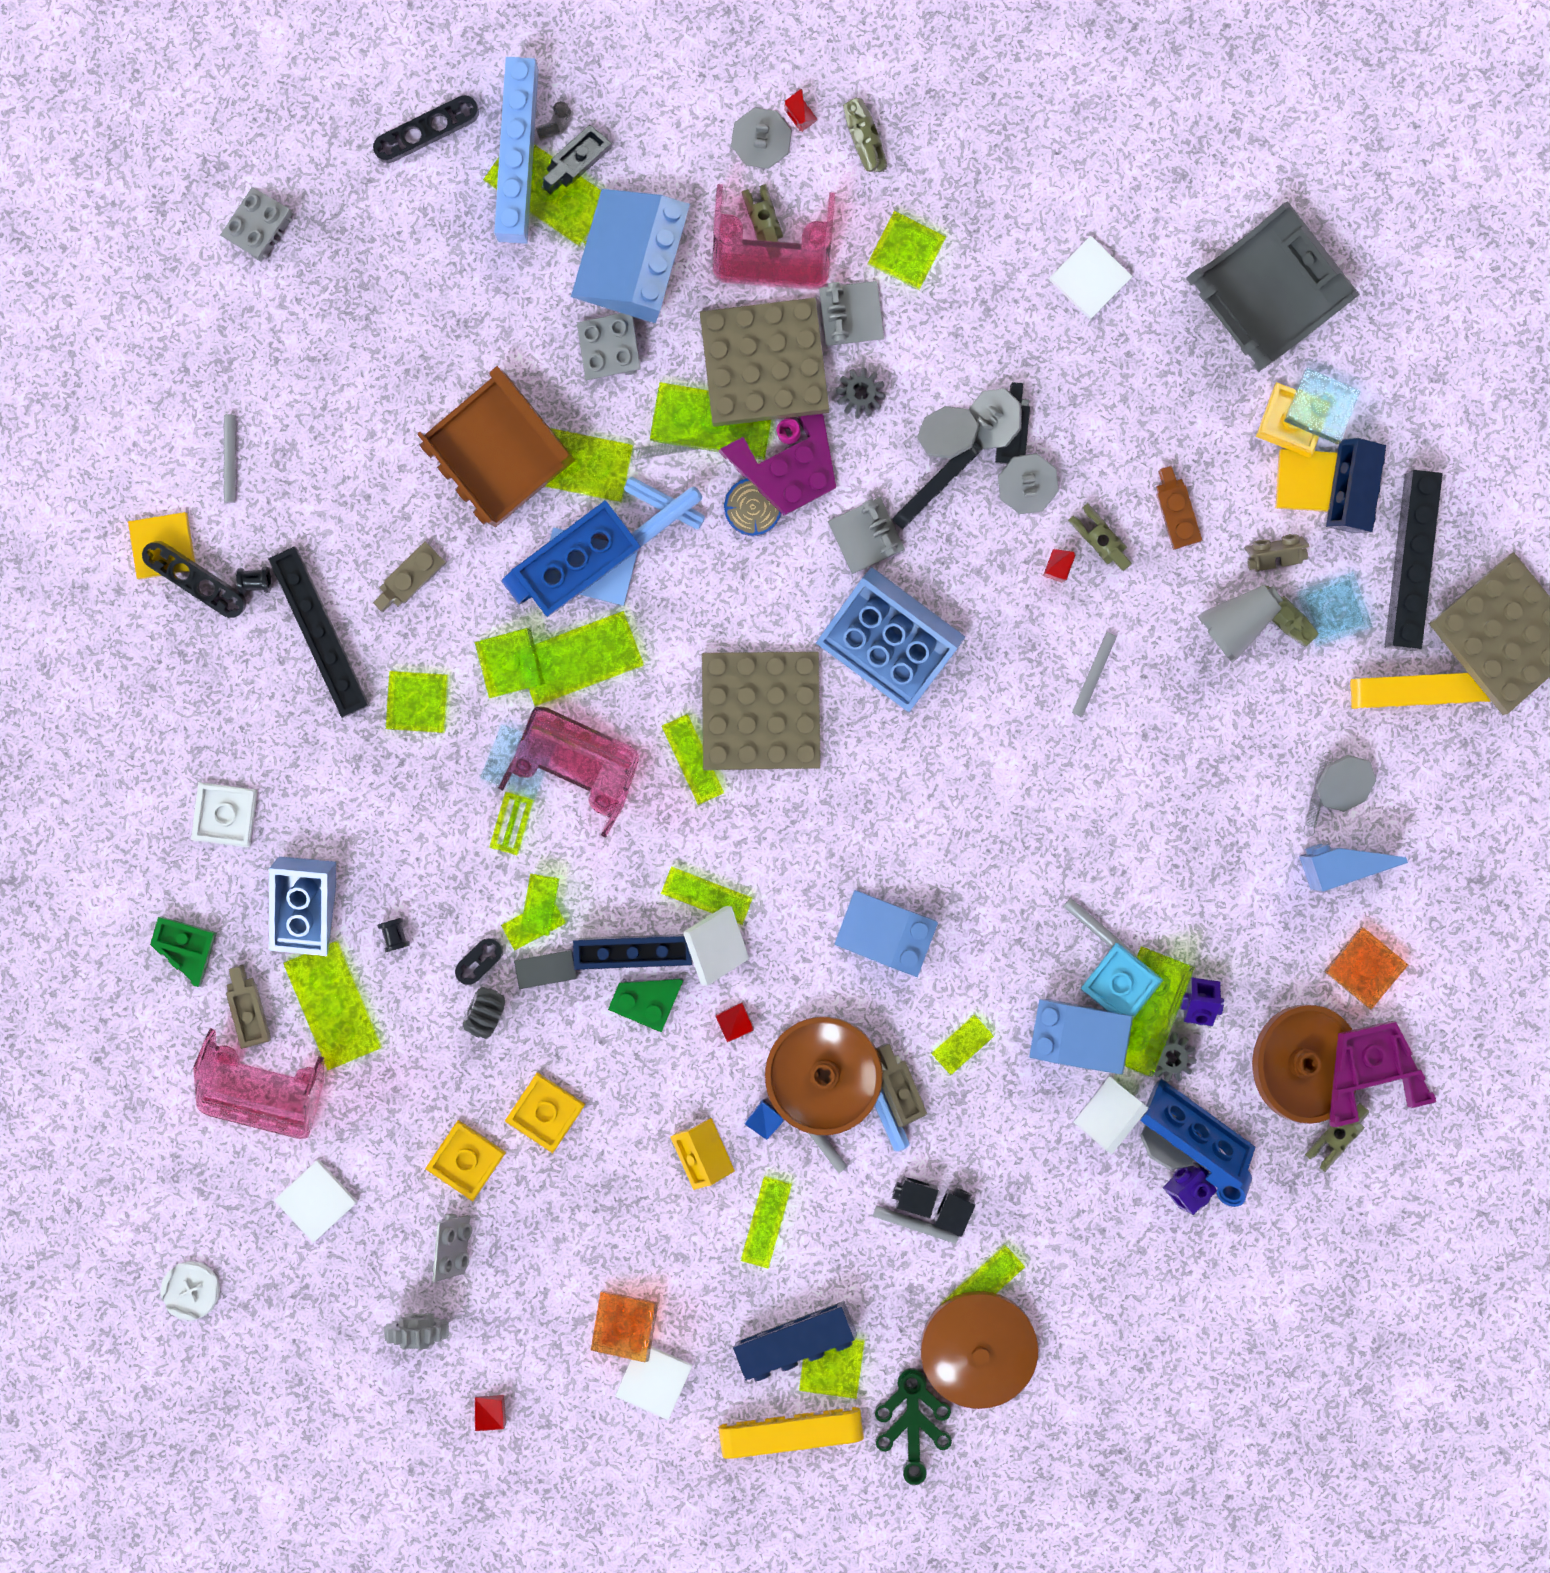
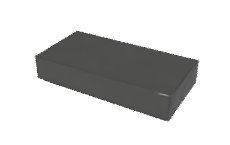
M572 950L514 960L519 989L577 979Z

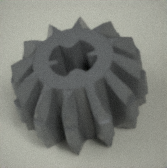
M862 368L861 376L857 377L856 371L852 369L849 372L851 380L845 376L840 378V382L845 387H837L836 393L845 396L840 397L837 403L838 405L848 403L844 410L846 415L854 408L856 409V419L860 418L861 410H864L869 418L872 416L870 406L879 411L881 404L877 400H885L886 394L878 391L884 387V382L873 383L878 375L876 372H873L867 378V369ZM858 387L859 390H861V387L866 388L867 398L863 399V396H861V400L855 398V388Z
M481 987L478 989L473 999H471V1003L464 1016V1030L478 1038L487 1039L497 1027L506 1003L504 995L491 988Z
M1177 1032L1171 1033L1170 1041L1165 1033H1161V1044L1154 1039L1150 1041L1156 1047V1051L1146 1050L1147 1056L1155 1057V1059L1147 1062V1066L1149 1068L1156 1067L1153 1075L1157 1078L1164 1073V1080L1166 1082L1171 1081L1173 1074L1176 1080L1181 1081L1182 1074L1180 1071L1183 1070L1189 1075L1192 1073V1070L1186 1065L1187 1063L1196 1064L1197 1060L1188 1056L1194 1053L1196 1049L1194 1046L1186 1047L1189 1039L1185 1036L1178 1041L1179 1036ZM1174 1050H1176L1175 1057L1177 1060L1174 1063L1169 1061V1064H1166L1168 1058L1165 1056L1168 1051L1174 1053Z

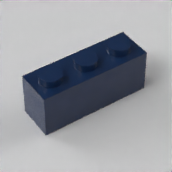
M1361 438L1339 441L1326 527L1350 533L1373 532L1382 470L1385 463L1386 445Z

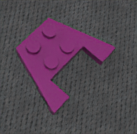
M823 414L797 417L808 438L759 464L744 437L722 447L719 453L725 459H728L737 468L736 470L743 477L751 481L758 488L757 490L785 516L836 489Z
M1388 1021L1338 1033L1329 1119L1330 1126L1339 1127L1359 1122L1354 1095L1355 1090L1400 1079L1403 1081L1407 1107L1415 1108L1437 1102L1434 1093L1429 1091L1424 1082L1426 1078L1422 1070H1419L1411 1057L1413 1053L1397 1022Z

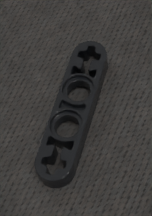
M459 96L377 137L373 143L374 153L384 163L395 162L475 122L479 116L478 105L470 96ZM464 103L467 107L473 106L469 110V116L465 117L463 113L455 116L458 122L453 124L452 118L447 112L448 110L452 109L453 114L461 111L460 105ZM437 116H443L448 121L446 128L440 131L432 128V121ZM411 129H418L421 132L420 140L414 144L407 142L405 138L406 133ZM397 135H399L401 142L406 147L401 150L398 144L391 148L392 154L380 153L384 142H387L389 145L398 142L395 138Z
M974 441L972 448L952 458L892 520L903 530L983 449Z
M154 541L143 548L142 559L148 567L227 618H235L245 610L246 599L244 595H240L238 590L162 541ZM160 548L162 550L160 555L163 558L169 560L173 556L175 560L169 564L166 570L163 567L167 563L162 559L153 561V554L150 550ZM183 563L189 568L190 574L187 579H180L175 575L174 568L176 564ZM202 580H209L214 584L215 591L212 595L206 596L201 593L199 584ZM221 589L225 590V593L221 596H223L227 600H230L233 597L236 598V605L239 607V609L234 608L233 610L229 611L227 609L228 603L226 601H224L223 599H219L216 603L214 599L220 594Z

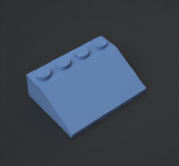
M602 189L571 297L656 324L690 204L664 195Z
M871 567L824 630L816 644L907 712H910L958 649L965 636Z

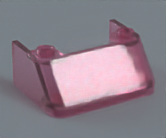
M717 184L713 232V273L720 282L730 284L818 290L824 287L829 279L835 193L829 192L827 222L814 221L809 223L803 230L802 244L743 239V225L740 219L734 215L723 214L724 188L723 184Z
M540 706L532 710L508 761L498 789L504 790L512 773L519 777L530 778L535 775L538 768L591 792L588 799L590 806L597 813L607 816L601 832V836L606 838L624 807L639 762V755L634 748L554 710Z
M210 1028L193 1066L197 1109L210 1117L296 1139L308 1138L314 1124L324 1084V1057L318 1056L314 1068L305 1067L297 1070L295 1077L240 1064V1058L233 1048L225 1045L217 1046L216 1029Z

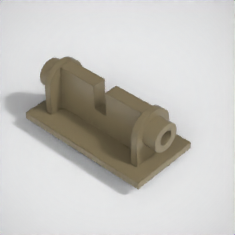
M1297 534L1285 535L1281 538L1282 540L1273 542L1266 539L1254 541L1253 545L1244 547L1251 557L1247 559L1249 570H1255V572L1276 568L1275 558L1280 557V565L1282 567L1302 564L1303 560H1308L1306 548L1310 547L1309 543Z

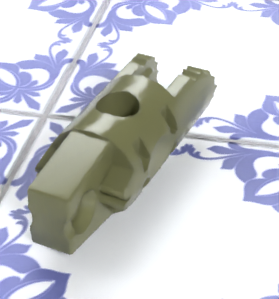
M854 98L843 105L847 127L863 167L869 172H884V170H887L886 167H888L887 159H885L886 156L870 112L862 98Z
M764 184L759 186V193L763 202L753 204L752 194L749 192V189L741 193L754 227L758 244L765 243L768 254L772 258L781 255L778 239L783 238V233L776 217L767 185Z
M1087 503L1082 508L1085 514L1092 518L1097 526L1088 532L1078 518L1072 516L1068 521L1096 550L1107 565L1114 561L1122 571H1125L1132 564L1123 553L1127 546L1111 531L1106 522L1090 504ZM1100 535L1108 536L1109 541L1106 545L1098 543L1097 539Z
M1283 596L1281 597L1283 601L1279 603L1282 609L1272 621L1286 635L1306 647L1319 633L1306 616Z
M1361 1103L1357 1105L1359 1122L1339 1127L1330 1126L1305 1154L1309 1159H1312L1318 1155L1325 1144L1329 1145L1333 1151L1321 1162L1319 1167L1324 1172L1330 1168L1365 1128L1361 1122L1367 1117L1369 1110ZM1343 1131L1345 1132V1137L1337 1139L1335 1133Z

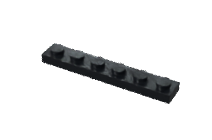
M294 546L268 558L341 718L369 707L367 698L297 547Z

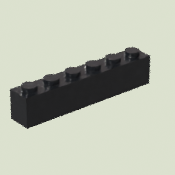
M1412 470L1405 474L1384 648L1406 651L1422 649L1443 473Z

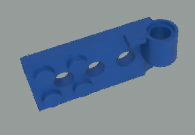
M604 500L513 568L501 582L519 605L532 597L545 616L549 617L640 550L641 546L608 502ZM596 534H604L608 537V545L604 549L599 550L592 546L591 541ZM574 551H579L585 556L584 563L579 567H573L568 563V557ZM549 569H557L561 572V580L555 585L548 584L545 581V573Z
M1161 1078L1153 1087L1146 1104L1148 1110L1141 1117L1140 1121L1209 1170L1210 1173L1206 1176V1180L1217 1187L1216 1194L1222 1203L1231 1207L1241 1206L1246 1200L1252 1183V1175L1248 1169L1256 1147Z

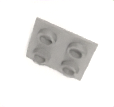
M251 187L220 236L262 262L264 258H268L269 253L274 247L270 242L276 245L278 243L273 238L275 234L280 237L283 236L278 230L280 229L284 232L289 223L293 221L291 219L293 213L289 208Z
M877 281L846 285L832 282L828 284V287L819 288L826 346L884 339Z
M619 313L577 322L586 381L621 373L633 375L637 373V370L641 369L633 316Z
M881 497L874 500L870 499L864 502L863 505L828 521L852 574L905 550Z
M445 1214V1219L437 1222L432 1282L465 1274L469 1264V1255L467 1253L468 1240L472 1233L470 1215L457 1217L456 1214Z

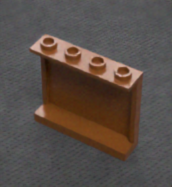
M498 366L488 373L492 377L430 431L426 434L421 431L417 433L423 441L419 444L422 450L430 458L435 456L440 463L437 466L438 470L447 480L452 478L458 485L455 491L466 503L470 500L476 509L473 513L483 525L488 523L495 528L575 461V458L508 375Z

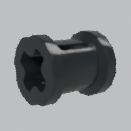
M269 567L252 571H245L243 568L237 569L236 581L240 595L246 594L247 591L260 590L270 593L271 574Z
M403 918L377 925L378 929L382 930L386 943L385 953L410 946V942L405 939L401 925L404 922Z

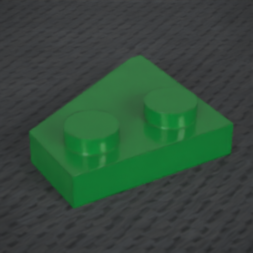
M160 916L157 919L150 945L159 954L164 955L176 970H180L190 979V983L193 986L201 987L217 932Z
M678 978L619 982L608 1010L662 1033L684 980Z

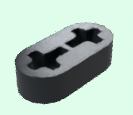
M486 938L479 942L457 964L455 968L457 980L465 985H471L479 981L503 956V946L500 941L495 938ZM484 944L487 946L494 944L496 946L494 953L497 956L495 958L489 956L484 961L479 958L485 952ZM476 961L479 966L473 971L475 978L473 979L470 976L464 978L462 976L464 973L462 966L465 964L469 967Z

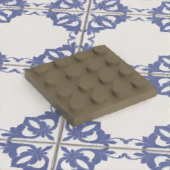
M816 298L699 311L713 427L829 413Z
M1514 552L1498 563L1429 623L1431 628L1502 715L1510 713L1550 677V596Z
M819 652L701 653L703 770L820 769Z

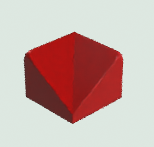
M802 89L785 100L784 111L799 131L803 132L818 120L804 101Z
M1053 549L1042 576L1061 583L1065 582L1075 559V553Z
M742 1002L715 1015L727 1043L754 1031V1026Z
M504 1395L475 1397V1431L504 1429L506 1426Z

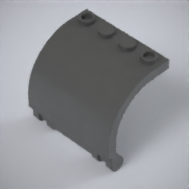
M1288 201L1283 203L1257 227L1220 256L1202 268L1199 267L1186 277L1190 285L1194 284L1200 291V298L1208 304L1241 347L1244 355L1251 357L1255 363L1253 366L1258 373L1360 295Z

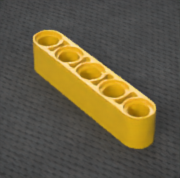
M1469 673L1350 679L1351 709L1491 702Z
M852 1407V1410L843 1411V1409L823 1411V1414L814 1415V1412L795 1414L794 1418L785 1419V1416L765 1418L764 1422H756V1420L736 1422V1425L727 1426L726 1423L718 1427L721 1453L725 1459L850 1444L864 1439L861 1410L858 1407Z

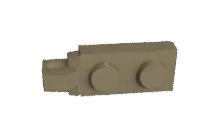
M425 541L383 581L384 583L379 587L383 593L373 604L380 611L384 612L392 603L397 607L402 603H406L446 562Z
M244 965L228 969L232 983L227 984L228 992H226L240 1048L243 1049L271 1041L257 984H255L253 978L247 979Z
M883 1044L877 1047L883 1069L882 1088L898 1127H904L926 1116V1109L906 1061H902L899 1055L894 1056L890 1044Z

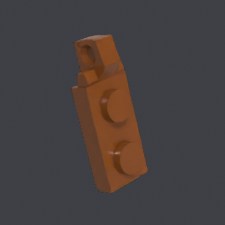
M1172 466L1160 469L1158 473L1162 485L1156 486V496L1173 550L1203 541L1186 485H1184L1182 479L1176 480Z

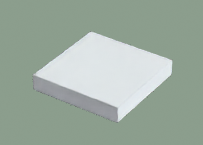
M1090 236L1053 273L1049 280L1091 320L1132 278V275Z
M198 782L191 840L251 847L258 790Z
M724 906L683 932L701 985H710L749 960L732 906Z
M1109 1076L1075 1119L1074 1123L1106 1151L1113 1154L1148 1110V1107Z
M319 1159L274 1199L313 1243L358 1202Z
M639 1341L615 1397L669 1420L690 1373L692 1364Z

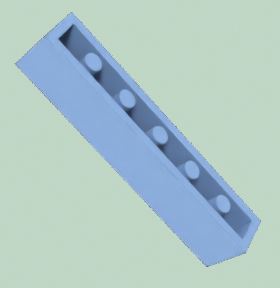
M506 57L494 229L498 242L528 244L539 73L535 58Z

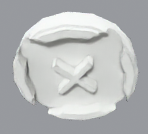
M187 1261L179 1263L167 1272L162 1281L160 1294L170 1314L179 1319L191 1321L204 1317L213 1310L219 1300L220 1285L218 1277L211 1268L201 1262Z

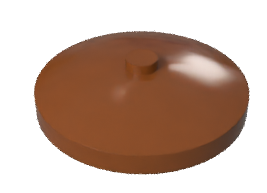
M1295 1005L1278 1012L1262 1028L1253 1051V1077L1261 1098L1277 1115L1290 1121L1307 1124L1320 1123L1330 1119L1338 1033L1352 1030L1350 1025L1340 1015L1322 1006Z
M813 1017L800 1021L788 1028L772 1046L765 1067L767 1093L778 1114L793 1127L814 1135L839 1134L862 1122L876 1105L883 1083L882 1063L873 1042L857 1026L835 1017Z
M971 1291L948 1299L932 1313L922 1333L920 1352L925 1374L931 1385L940 1395L959 1406L985 1409L1010 1401L1027 1386L1037 1365L1038 1342L1032 1323L1017 1304L993 1292Z

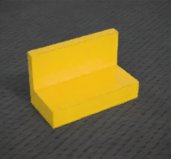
M712 1118L703 1121L693 1128L670 1136L693 1190L711 1186L735 1172Z

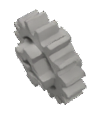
M431 1313L405 1314V1317L399 1318V1321H392V1323H387L384 1326L385 1341L387 1343H394V1345L400 1344L401 1349H427L429 1345L448 1338L449 1321L434 1318V1315Z

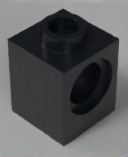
M903 1176L902 1183L896 1182L892 1199L896 1200V1209L931 1218L939 1190L936 1185Z
M957 1187L954 1191L947 1189L934 1217V1225L962 1237L976 1206L974 1200L970 1199L972 1194Z

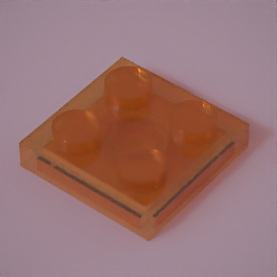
M1360 927L1323 972L1364 1006L1372 1010L1409 964L1364 927Z
M608 1291L600 1292L591 1351L644 1363L648 1362L659 1302Z

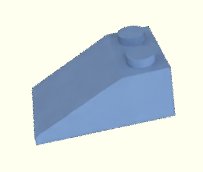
M1317 844L1305 849L1307 854L1299 856L1310 889L1322 892L1408 863L1406 857L1333 848L1329 844Z
M279 856L269 868L270 951L327 956L336 893V862Z
M854 890L834 945L918 978L938 922Z
M1039 999L1029 1058L1123 1075L1133 1016L1051 999Z

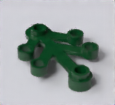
M908 1368L899 1375L897 1380L898 1389L885 1403H880L876 1406L875 1417L880 1422H888L892 1418V1411L905 1399H907V1410L886 1432L879 1433L875 1442L876 1447L880 1451L887 1452L893 1447V1442L907 1428L908 1461L903 1466V1476L910 1485H919L924 1482L927 1475L926 1467L920 1461L919 1427L934 1441L935 1446L939 1450H947L952 1444V1439L948 1432L941 1431L919 1410L918 1398L933 1410L935 1418L939 1421L947 1420L951 1415V1409L946 1402H940L926 1389V1377L920 1370ZM909 1378H915L918 1381L915 1387L907 1386L906 1382ZM941 1406L948 1410L944 1416H939L936 1413L937 1409ZM881 1408H886L889 1410V1415L884 1418L880 1417L878 1411ZM946 1436L948 1438L947 1444H938V1438ZM883 1437L890 1440L889 1445L886 1447L879 1444V1440ZM917 1466L920 1468V1472L917 1475H911L909 1473L910 1467Z

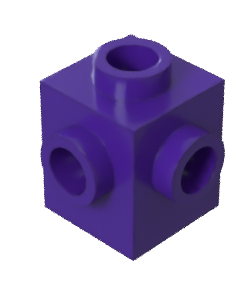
M1191 977L1187 991L1181 993L1179 1009L1184 1010V1022L1213 1026L1217 1015H1222L1224 998H1221V982Z
M1192 1165L1177 1169L1173 1177L1162 1187L1178 1208L1192 1215L1201 1207L1207 1205L1217 1191L1215 1186L1206 1180L1209 1172L1201 1166L1196 1168Z

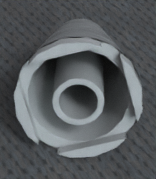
M1262 585L1203 611L1197 617L1202 625L1204 624L1207 627L1208 633L1219 648L1233 663L1282 609L1279 603L1283 599L1273 586L1267 589L1265 585Z

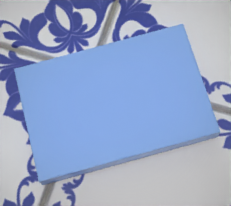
M553 527L550 541L564 530ZM592 538L591 544L594 548L600 550L608 545V541ZM579 551L572 552L568 557V563L573 567H579L585 561L584 554ZM638 551L579 595L624 606ZM549 569L545 573V581L551 585L557 584L561 580V572L557 569Z

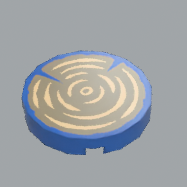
M742 479L731 487L726 494L724 510L726 519L732 528L742 535L754 537L764 535L773 529L780 520L781 513L748 479Z

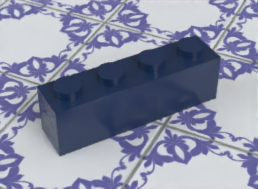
M684 934L576 938L573 940L574 970L693 965Z
M845 1301L739 1340L733 1346V1350L745 1381L754 1378L755 1382L771 1376L770 1372L781 1368L782 1372L795 1368L800 1360L808 1358L809 1361H814L826 1355L824 1351L835 1348L836 1351L844 1350L853 1345L852 1341L855 1340L857 1332Z

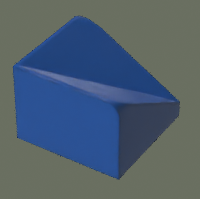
M762 1099L744 1121V1124L768 1140L784 1122V1119L774 1107Z

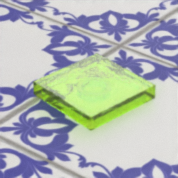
M894 211L867 265L920 291L946 236Z
M530 627L474 642L489 699L545 684Z
M389 671L385 729L445 733L449 675Z
M855 1338L852 1341V1346L841 1351H836L835 1348L824 1351L826 1355L814 1361H809L808 1358L803 1359L799 1391L857 1399L864 1339Z

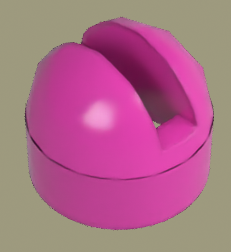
M784 419L777 425L776 431L781 442L791 445L799 440L801 430L797 421ZM785 429H790L792 434L791 437L787 436L786 432L784 431Z

